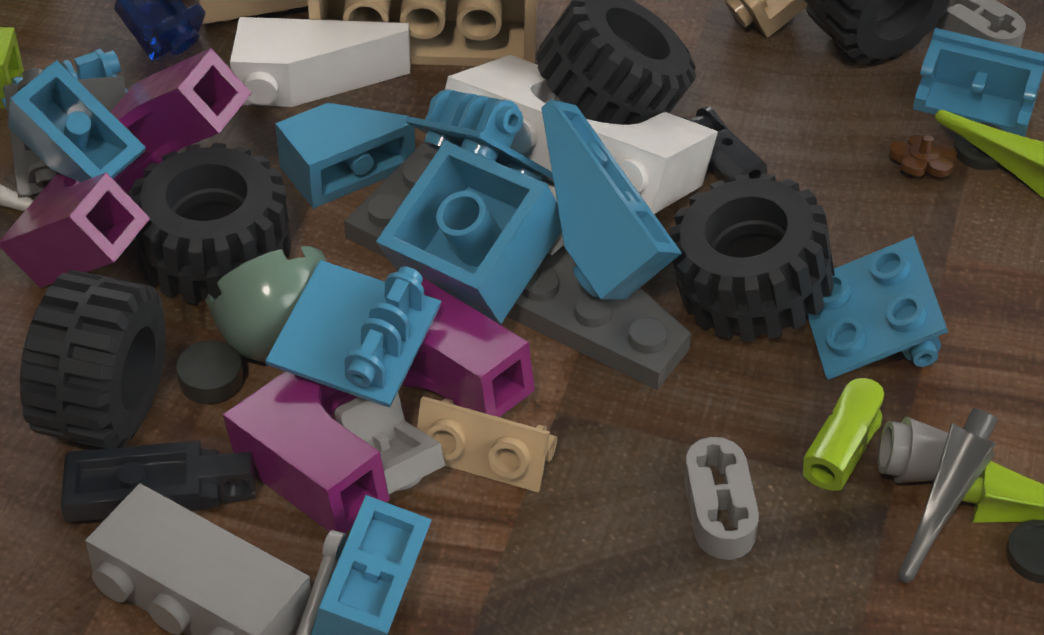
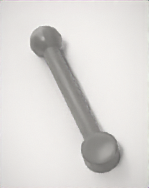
M331 530L325 539L322 551L323 559L296 635H311L318 608L330 582L336 562L339 560L347 541L345 533Z

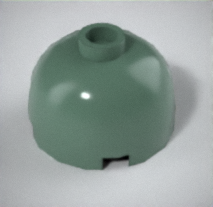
M300 246L305 257L290 260L286 259L282 249L268 252L243 263L224 275L217 282L221 295L215 299L208 294L206 303L219 332L230 347L236 350L242 357L265 363L319 261L327 262L322 250L312 246Z

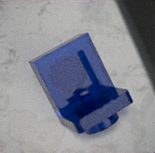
M116 0L114 6L115 12L152 61L168 52H171L172 55H178L192 47L200 37L198 33L206 14L199 3L187 8L182 0Z

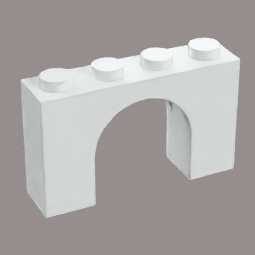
M508 55L448 76L445 89L514 102L522 112L523 125L516 132L510 148L552 172L541 107L550 99L554 100L555 94L546 85L547 81L541 76L537 64ZM663 112L644 122L631 125L610 124L586 119L654 214L703 185L718 131L667 112Z

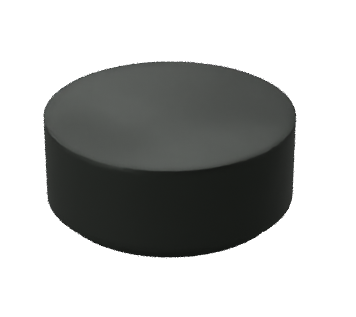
M207 340L195 343L185 349L177 360L176 369L179 387L182 393L192 401L203 404L219 403L234 396L242 386L243 369L240 354L225 342Z

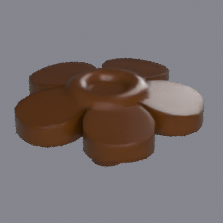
M913 135L909 137L908 144L904 142H894L891 144L889 155L893 160L901 163L900 168L906 173L922 176L927 171L932 176L944 177L953 172V163L956 160L957 151L952 146L946 144L932 146L934 138L930 135Z

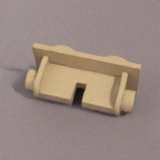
M423 396L420 401L417 429L440 442L445 466L534 492L540 491L545 461L550 462L552 460L557 444V436L551 435L550 431H547L546 426L539 424L535 428L454 405L453 400L447 398L439 401Z

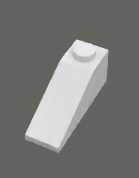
M239 17L230 66L233 73L252 93L243 105L294 107L410 74L409 23Z

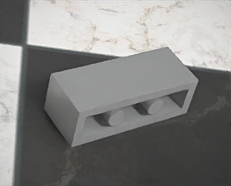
M141 483L85 540L93 571L92 579L99 590L116 602L128 600L149 612L152 619L160 627L175 635H179L181 632L187 635H296L311 593L310 576Z

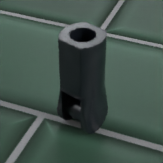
M704 106L698 109L696 117L689 120L718 131L708 168L723 180L724 183L736 181L735 176L749 174L750 179H757L762 174H767V164L729 130L711 107Z

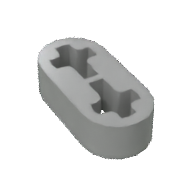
M950 0L949 3L951 5L947 12L937 22L936 28L1018 48L1022 46L1026 23L1018 13L996 0Z
M722 437L700 439L691 445L687 452L684 473V486L695 539L704 552L715 558L732 560L743 557L751 551L755 544L759 522V511L746 456L736 443ZM706 466H717L720 474H725L724 484L715 485L712 471ZM718 510H727L729 523L733 528H737V530H724L723 524L717 521Z

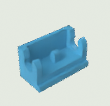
M935 28L920 72L922 79L915 95L913 109L934 115L938 110H946L976 122L996 125L1006 132L1025 137L1044 73V54Z
M366 495L318 608L311 635H388L432 519Z

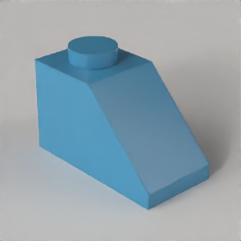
M57 60L10 98L8 128L51 170L80 183L106 172L114 179L145 152L146 147Z
M325 103L275 123L280 168L314 209L388 178L415 151V127L405 122L407 115Z

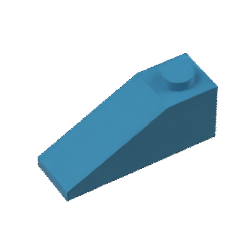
M550 99L541 107L564 245L577 264L573 268L574 275L581 286L594 297L626 300L682 253L578 107L573 104Z

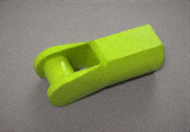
M858 378L850 381L845 386L833 409V414L827 418L804 456L803 476L809 482L825 490L839 491L843 489L866 450V446L881 426L882 413L880 407L883 403L884 391L878 382L872 379Z

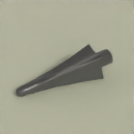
M973 408L963 428L954 423L950 425L924 513L899 570V579L903 583H910L914 580L927 553L968 490L995 456L992 450L997 443L989 440L998 420L984 410Z

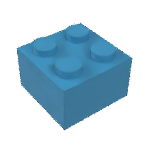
M444 141L376 243L397 272L403 266L417 270L424 279L501 325L559 237L562 227L557 201L546 183L448 141Z

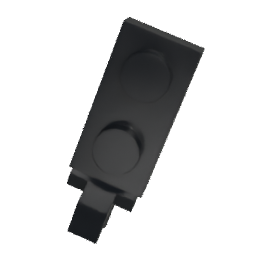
M200 440L71 451L65 454L61 510L65 522L106 519L139 483L190 511L218 507L219 502L227 504L256 498V474L251 452L219 454L218 450L202 449Z

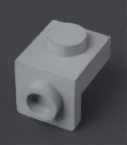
M398 393L390 408L358 397L339 406L335 410L336 422L380 452L388 494L409 489L418 484L422 477L445 466L440 442L404 420Z

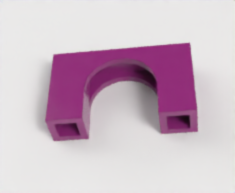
M212 48L136 82L110 113L146 147L145 152L114 179L106 172L80 183L57 173L0 239V248L40 288L54 283L58 276L62 273L67 274L69 270L88 272L114 263L150 219L127 194L135 180L144 177L143 170L151 163H161L163 155L172 151L177 152L184 147L219 134L252 94L251 91Z
M423 278L421 285L424 288V295L441 300V306L401 386L428 389L447 399L453 400L457 406L501 417L535 391L529 342ZM285 371L223 414L233 453L251 452L256 478L327 531L335 530L347 533L352 529L366 495L386 503L390 500L381 454L377 449L335 421V410L339 406L358 398L357 396Z

